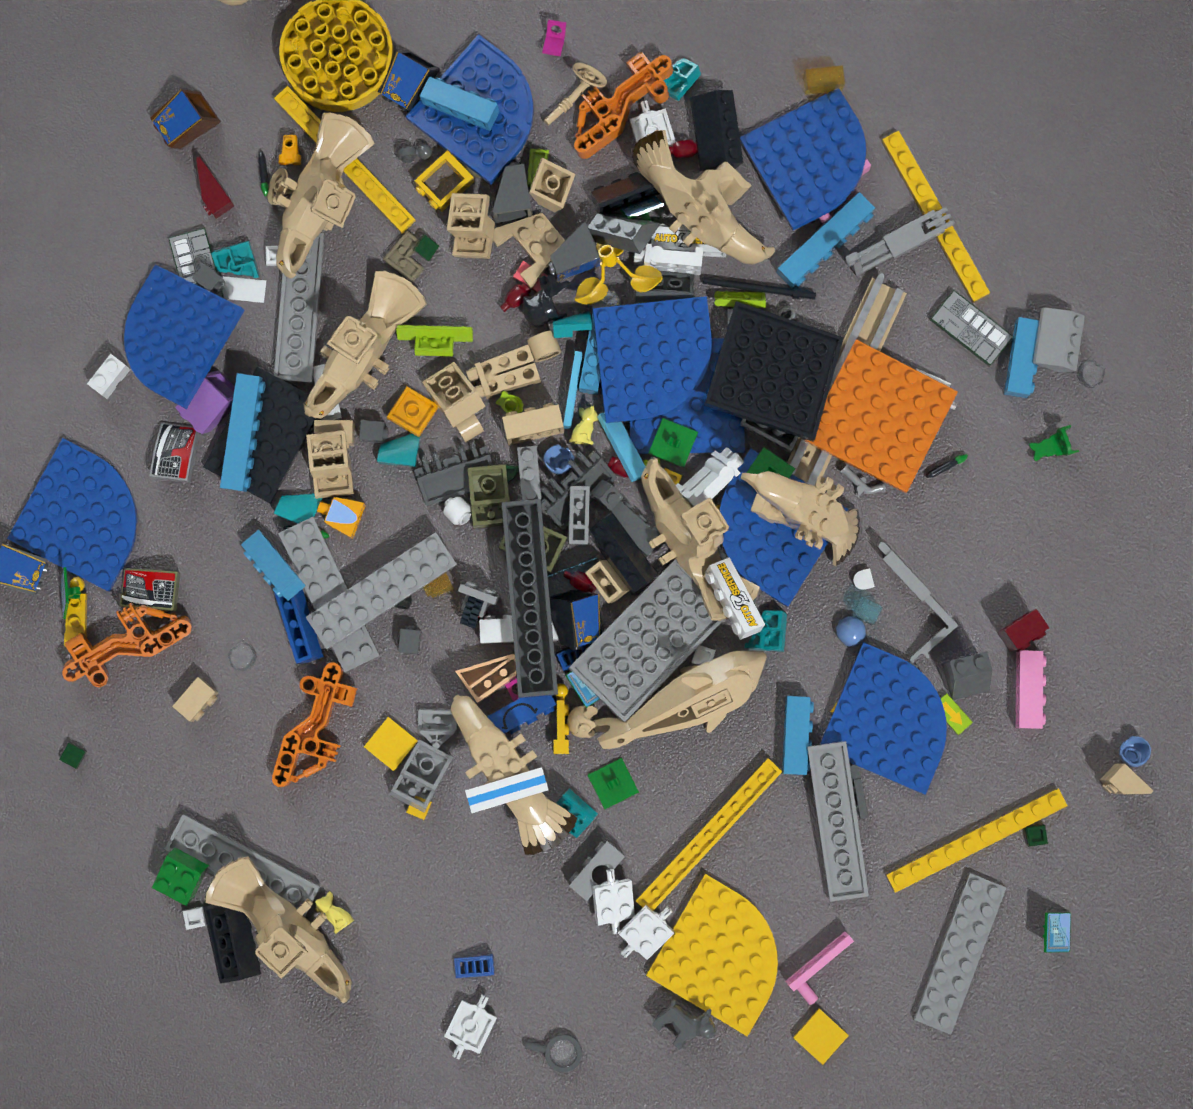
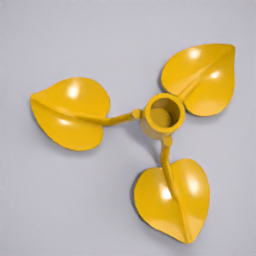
M597 243L596 249L600 260H602L600 263L601 280L596 277H590L582 281L577 289L575 301L581 304H594L601 301L607 295L608 287L603 284L605 282V266L613 267L618 263L633 278L631 286L637 292H647L653 289L662 281L663 276L658 269L645 265L639 266L635 274H633L617 257L624 250Z

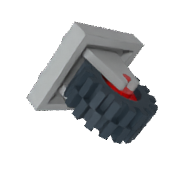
M467 581L460 584L458 590L466 594L461 607L463 614L460 624L475 629L480 617H484L488 604H497L500 596L496 595V590L490 588L483 590L478 588L479 584Z

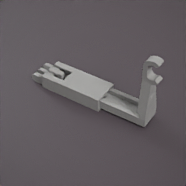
M947 207L937 212L932 210L885 235L882 241L859 253L854 252L846 256L845 261L849 267H852L857 277L892 257L896 259L943 234L945 229L953 226L955 222L954 220L948 223L945 222L952 217L950 214L942 216V214L948 211ZM926 225L927 229L935 226L936 229L925 234L921 227Z
M881 542L878 548L886 555L883 558L885 563L947 625V628L943 627L911 656L910 664L917 668V665L914 664V659L920 654L930 658L928 652L951 633L958 624L931 597V592L884 542Z

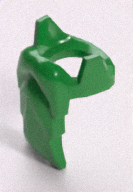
M1071 425L1058 428L1055 434L1051 435L1048 439L1042 440L1040 443H1030L1029 447L1034 451V461L1036 462L1045 456H1067L1080 452L1071 448L1066 430L1070 429Z

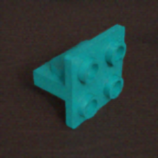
M570 788L556 803L578 817L575 827L569 832L575 838H578L598 815Z

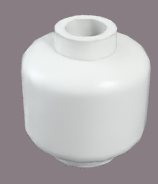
M451 497L444 503L443 513L453 524L463 525L470 520L472 516L471 506L463 498Z

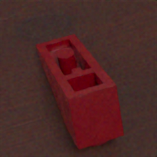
M197 157L201 196L206 204L203 208L209 216L213 214L217 219L232 209L234 205L202 159Z

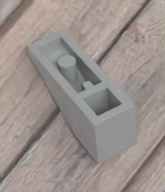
M570 486L568 545H588L590 486Z

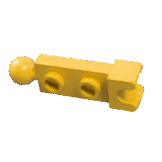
M74 577L70 581L69 586L70 588L80 587V591H82L85 583L82 578ZM81 594L80 599L69 598L64 646L66 641L81 632L87 637V594Z
M559 683L557 684L558 695H555L557 697V740H554V754H569V740H565V735H569V727L565 724V716L569 715V704H565L568 687L565 684Z

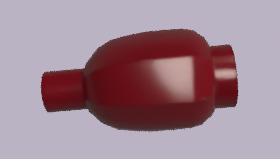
M680 140L669 146L670 153L677 158H689L698 153L696 142L693 140Z
M525 283L515 285L506 294L505 302L500 308L506 312L510 307L516 308L523 303V297L529 296L531 290Z
M612 456L607 466L610 467L613 473L629 478L619 458Z
M565 571L563 577L569 579L570 584L574 588L584 592H595L596 586L586 573Z

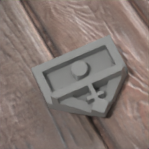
M419 708L418 710L419 733L423 734L432 746L438 749L457 730V722L451 713V709Z

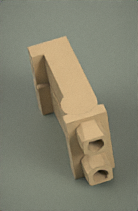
M529 345L482 363H476V367L466 371L470 382L480 379L482 385L474 387L480 398L486 396L489 399L492 396L501 394L503 391L541 383Z

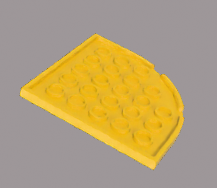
M704 874L673 927L674 934L664 943L646 976L702 1010L707 1011L711 1009L712 1016L748 1037L767 1004L775 985L778 967L775 940L763 915L751 902L709 875Z

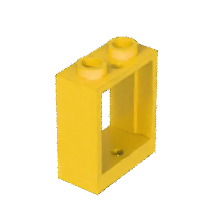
M447 150L414 180L417 186L415 189L422 197L425 195L429 199L428 203L435 210L438 208L443 212L451 203L452 193L462 194L474 183V177ZM446 163L462 181L440 201L424 182Z

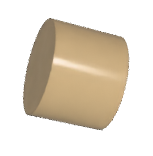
M553 331L537 334L527 340L535 362L548 360L562 352L557 338H554Z
M475 414L455 426L465 443L484 431Z

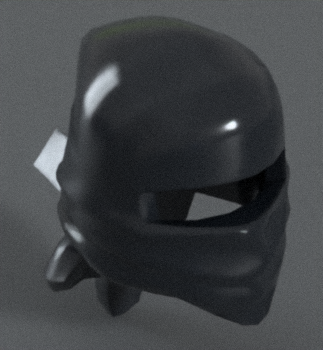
M553 274L547 277L544 275L539 278L541 290L533 296L523 297L524 316L531 325L535 327L543 326V322L546 321L553 324V321L567 317V313L559 314L557 312L552 297L569 286V281L557 282Z

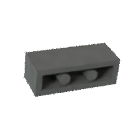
M620 501L605 517L613 513L640 551L648 557L655 549H652L648 542L661 534L656 527H649L646 524L648 521L641 514L637 516L632 512L634 508L626 501L622 503Z

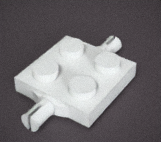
M642 101L640 105L643 113L629 120L636 143L649 133H653L656 130H665L668 146H672L676 141L666 108L650 111L648 101Z
M607 869V881L603 884L592 886L595 921L598 926L608 923L612 924V934H619V922L635 916L632 881L629 878L615 880V870Z
M645 905L619 931V935L628 943L621 951V954L627 958L635 950L648 960L674 934V930L665 921L673 911L666 906L658 914Z
M481 995L477 1005L462 1000L444 1036L457 1045L452 1055L455 1058L459 1051L456 1059L460 1060L464 1049L480 1054L497 1019L496 1016L484 1009L489 999L486 996L482 1003L485 995Z

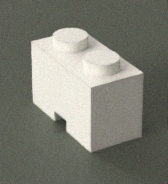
M110 354L87 384L108 399L116 389L117 384L124 379L131 369Z

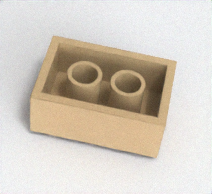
M452 362L422 382L430 397L452 427L460 424L485 407L478 392L455 362Z
M545 404L540 409L531 407L525 409V412L518 414L517 411L508 412L505 414V417H502L508 445L564 433L559 404Z

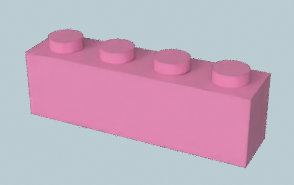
M1016 651L1015 728L1043 729V725H1045L1046 716L1043 713V706L1046 704V695L1043 694V686L1046 685V675H1043V667H1046V656L1043 655V651Z

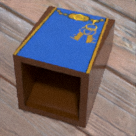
M180 89L150 117L154 123V128L163 136L165 144L175 149L183 148L221 122L201 92Z

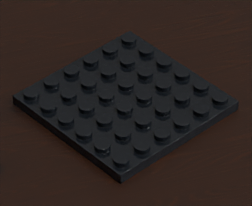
M736 301L704 406L814 442L844 337Z

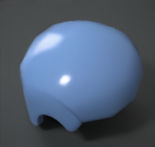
M558 444L548 448L543 457L546 467L554 474L567 473L571 469L567 462L570 459L574 461V455L568 447H561Z
M846 616L839 621L836 627L837 637L845 646H858L866 637L865 625L857 617Z
M1131 736L1121 744L1119 750L1122 762L1129 767L1142 766L1151 755V747L1148 741L1138 736Z

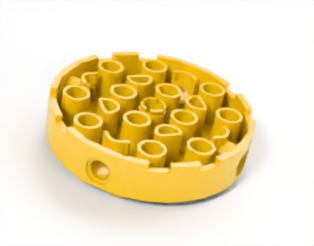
M316 0L314 2L310 1L298 9V12L287 22L280 39L279 56L288 83L302 100L321 110L346 112L365 106L380 94L378 90L394 59V47L386 23L368 4L360 0ZM335 52H341L339 55H333Z

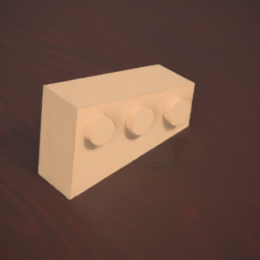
M515 654L455 672L479 704L517 677Z

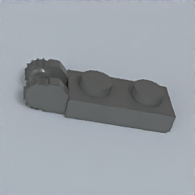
M852 764L850 765L851 778L854 781V784H852L854 796L857 797V803H855L857 815H860L861 819L868 818L861 774L857 765Z

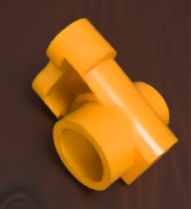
M296 135L283 136L282 151L278 159L279 165H301V155L298 152L299 146Z

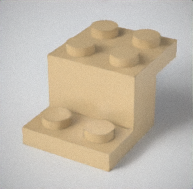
M452 193L447 231L455 236L452 254L454 257L490 259L495 222L487 215L490 200L488 195Z
M345 430L306 435L309 467L314 482L315 498L354 494L351 459L347 450Z

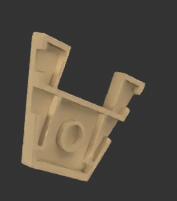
M543 213L494 229L493 243L496 247L513 236L534 261L532 266L520 274L530 289L535 286L538 278L545 272L548 263H550V256L565 242L564 238Z

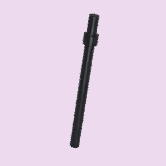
M706 276L703 278V284L785 295L799 300L800 298L815 300L816 292L803 291L801 288L796 287L789 289Z

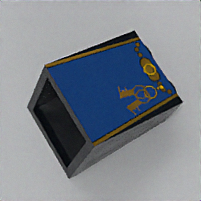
M409 50L397 51L378 93L382 94L384 100L388 102L394 101L399 104L398 107L406 112L408 110L411 111L421 100L420 94L428 78H435L440 68Z
M569 590L550 596L551 619L562 646H567L571 650H577L583 645H591L602 634L599 594Z

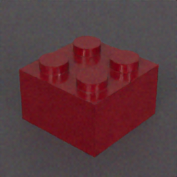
M1034 609L1007 625L997 634L1010 652L1014 650L1019 652V650L1023 651L1029 647L1031 640L1035 641L1044 637L1047 634L1045 631L1050 627L1038 610Z

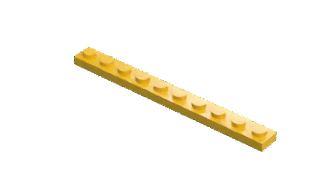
M287 86L274 100L317 143L321 120ZM357 158L344 168L343 173L401 233L405 232L416 222L414 217Z
M897 131L883 138L881 142L921 213L925 215L932 210L935 212L941 210V204L900 132ZM951 226L945 229V232L937 236L936 239L970 300L974 303L989 295L990 291L954 227Z
M767 758L636 899V902L642 907L647 905L654 911L782 771Z
M1059 788L886 874V877L896 893L1068 805Z

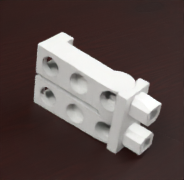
M647 243L646 248L643 249L641 254L635 253L634 265L652 266L659 271L700 275L703 248L696 247L694 253L663 250L660 246L652 247V244Z
M727 447L721 453L714 451L711 454L713 457L709 458L705 462V466L683 486L679 483L676 484L682 497L694 507L710 497L712 499L732 480L733 476L737 477L740 474L738 468L744 461L737 453H733Z

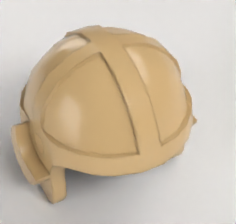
M584 705L577 706L570 712L567 725L571 734L579 738H591L595 735L594 728L596 723L590 720L598 712L595 706L590 705L587 708Z

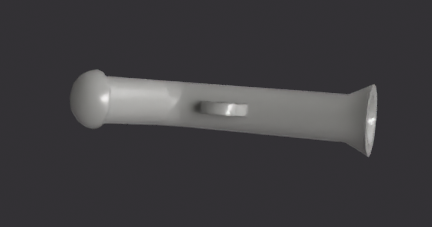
M848 465L840 471L857 486L858 497L863 492L874 494L886 490V486L882 482L871 487L867 486L866 478H859L849 469Z

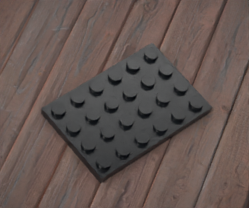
M256 367L253 376L264 378L265 391L261 393L260 401L263 402L262 411L258 413L257 420H260L259 430L255 433L257 446L252 452L254 466L249 472L251 485L250 488H247V491L271 504L306 440V435L309 434L314 425V420L317 418L309 417L305 414L304 404L309 396L308 393ZM230 418L203 468L220 477L222 476Z

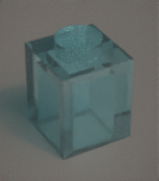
M861 597L859 601H854L851 607L853 611L851 616L874 625L883 607Z

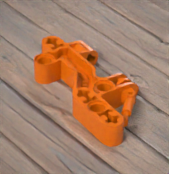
M639 52L626 62L633 76L616 88L612 98H605L595 86H593L592 91H587L588 94L586 96L584 94L581 95L584 101L579 105L578 133L575 135L576 140L574 143L575 150L580 158H590L623 133L632 104L647 93L657 103H664L668 100L669 91L664 80L673 74V65L668 56L661 55L650 62L642 52ZM657 90H664L662 94H656ZM602 109H608L604 114L599 113ZM592 111L599 123L584 134H581L585 124L586 113ZM603 134L602 138L595 139L596 135Z
M131 602L129 608L124 607L122 612L116 611L118 618L127 630L125 634H112L92 646L82 632L65 642V646L73 658L65 663L62 675L65 680L71 682L86 675L93 686L102 687L108 681V670L104 663L117 655L152 657L189 635L192 622L187 616L177 617L175 613L167 614L163 610L150 608L145 605L136 608ZM146 614L159 618L168 617L172 621L152 631L142 616ZM180 623L186 624V629L183 627L179 628ZM142 627L144 632L137 634L134 632V628ZM168 632L172 637L164 640L161 638V634ZM146 644H153V649L146 648ZM76 668L75 674L73 672L68 673V669L74 670ZM102 673L105 678L97 680L94 675Z
M328 663L323 670L321 679L312 676H305L301 679L300 689L316 697L310 716L283 738L272 775V782L275 786L286 787L291 781L296 783L304 776L307 778L326 768L329 761H337L334 757L338 755L336 750L341 745L322 740L320 732L329 724L334 703L352 707L358 689L340 684L343 669L339 664ZM334 666H336L335 670L338 671V673L334 674L332 677V680L336 681L335 684L330 681H326V678L331 679L332 674L329 672V670L333 669ZM307 680H313V689L307 690L305 688ZM295 736L297 744H293L291 748L292 750H295V753L292 751H285L286 748L290 749L291 742H289V738H293ZM309 741L316 743V749L312 752L307 749ZM321 743L326 744V747L322 748V751H324L323 755L318 754L321 750ZM301 753L319 758L318 763L303 770L302 774L293 776L298 757ZM286 754L292 757V762L289 765L283 763V757ZM280 767L290 768V770L285 771L283 777L286 778V781H282L280 783L278 776L282 775L284 771L280 770Z

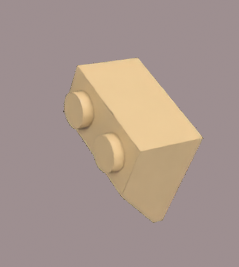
M541 158L529 194L538 205L553 212L561 210L566 202L575 174Z
M1125 763L1114 764L1099 780L1103 783L1102 788L1109 794H1151L1153 792Z

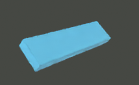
M575 351L563 423L564 429H571L583 357V353Z
M599 414L597 418L631 482L642 479L641 475L645 465L623 423H606L605 414Z

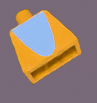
M334 497L331 505L321 501L317 512L326 515L324 523L353 539L366 505L363 502Z

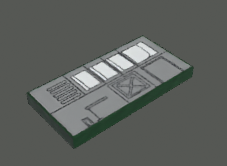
M205 228L168 238L178 276L198 285L192 277L203 264H206L218 274L211 255L212 250ZM222 290L218 294L215 293L216 295L224 298Z
M953 290L930 319L931 322L989 367L1014 337L955 290Z

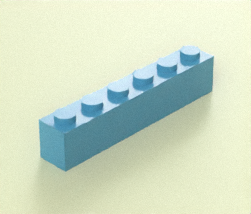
M859 192L779 266L776 273L791 288L795 285L799 287L806 280L805 276L809 272L813 274L820 267L818 264L822 260L827 261L833 255L832 251L836 247L838 249L847 242L846 238L850 234L853 236L860 230V224L863 222L867 223L873 218L874 215L872 213L875 207Z
M237 373L220 488L247 492V488H250L251 477H249V472L254 466L252 452L257 446L255 433L259 430L260 420L257 419L258 413L262 411L263 402L260 399L261 393L265 391L264 378L260 376Z

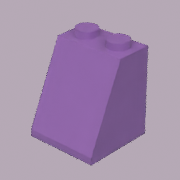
M219 370L210 372L205 377L187 410L179 405L175 408L179 411L182 418L188 420L193 425L195 431L201 434L211 432L231 412L235 386Z

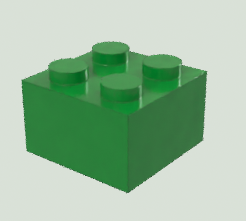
M175 847L166 856L152 888L187 906L195 897L209 865Z

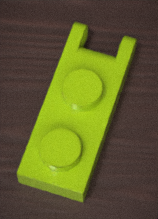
M716 291L714 293V303L716 306H730L733 308L737 301L758 309L766 308V296L762 292Z

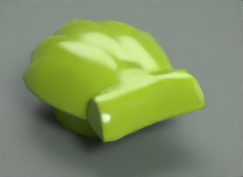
M503 391L500 398L496 401V404L500 405L506 413L517 411L518 414L523 412L522 407L524 405L522 400L518 396L509 394L507 391Z

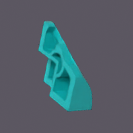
M683 58L673 65V74L664 80L670 97L679 101L699 78L701 72L697 64Z
M249 240L214 250L211 253L217 272H230L234 275H247L253 278L260 277Z
M590 311L553 321L554 338L573 337V331L592 330Z
M409 434L381 444L377 462L386 465L416 467L421 436L417 437L414 434Z
M315 494L281 496L274 514L299 524L311 517H315L318 506L323 498L316 499Z
M764 611L761 617L765 626L760 632L752 635L749 642L745 643L744 648L784 652L787 614L783 611Z

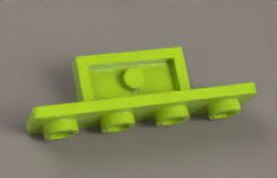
M397 325L396 327L398 340H415V355L453 356L454 342H473L472 327Z

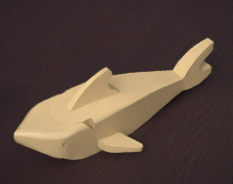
M733 651L701 665L681 668V676L665 686L627 721L623 722L619 718L610 717L594 720L596 723L595 731L606 732L598 738L600 745L603 749L618 748L636 738L685 729L705 722L707 733L712 732L726 717L727 713L742 706L756 689L767 658L764 651Z

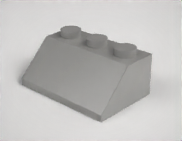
M1041 308L1033 363L1059 373L1076 371L1085 316L1069 310Z

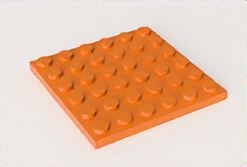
M856 339L828 392L814 442L806 439L804 441L907 493L958 391Z

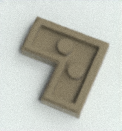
M406 231L383 258V261L413 284L424 271V268L411 258L415 253L413 248L419 240Z

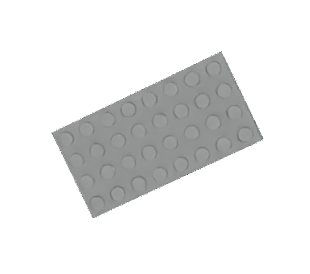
M675 559L591 644L569 669L619 719L625 722L723 620H711L705 608L700 589Z

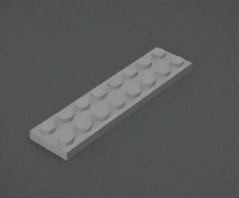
M320 233L313 241L307 257L297 271L296 276L291 279L287 278L284 274L282 276L274 376L285 382L313 383L325 241L324 233Z
M314 517L278 533L299 578L306 585L304 589L315 611L348 590ZM366 625L333 646V650L344 672L380 656Z
M435 532L312 612L306 618L328 650L457 564Z
M846 741L808 746L829 901L867 897L869 894Z
M183 814L165 847V850L169 852L176 847L208 864L209 867L206 872L214 876L223 866L240 857L249 856L265 884L276 894L289 901L296 909L307 898L313 903L321 887L186 814Z
M968 873L914 1020L950 1035L952 1034L1006 887Z

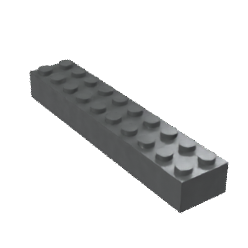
M541 499L502 502L518 697L558 695Z

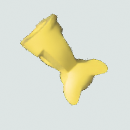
M594 406L585 410L579 408V415L582 421L574 428L569 442L585 446L593 445L594 442L591 440V434L594 429L593 422L598 421L597 412L594 410Z
M329 891L326 897L315 901L316 911L318 913H325L327 920L334 926V933L336 934L352 923L354 919L347 911L332 904L333 894Z

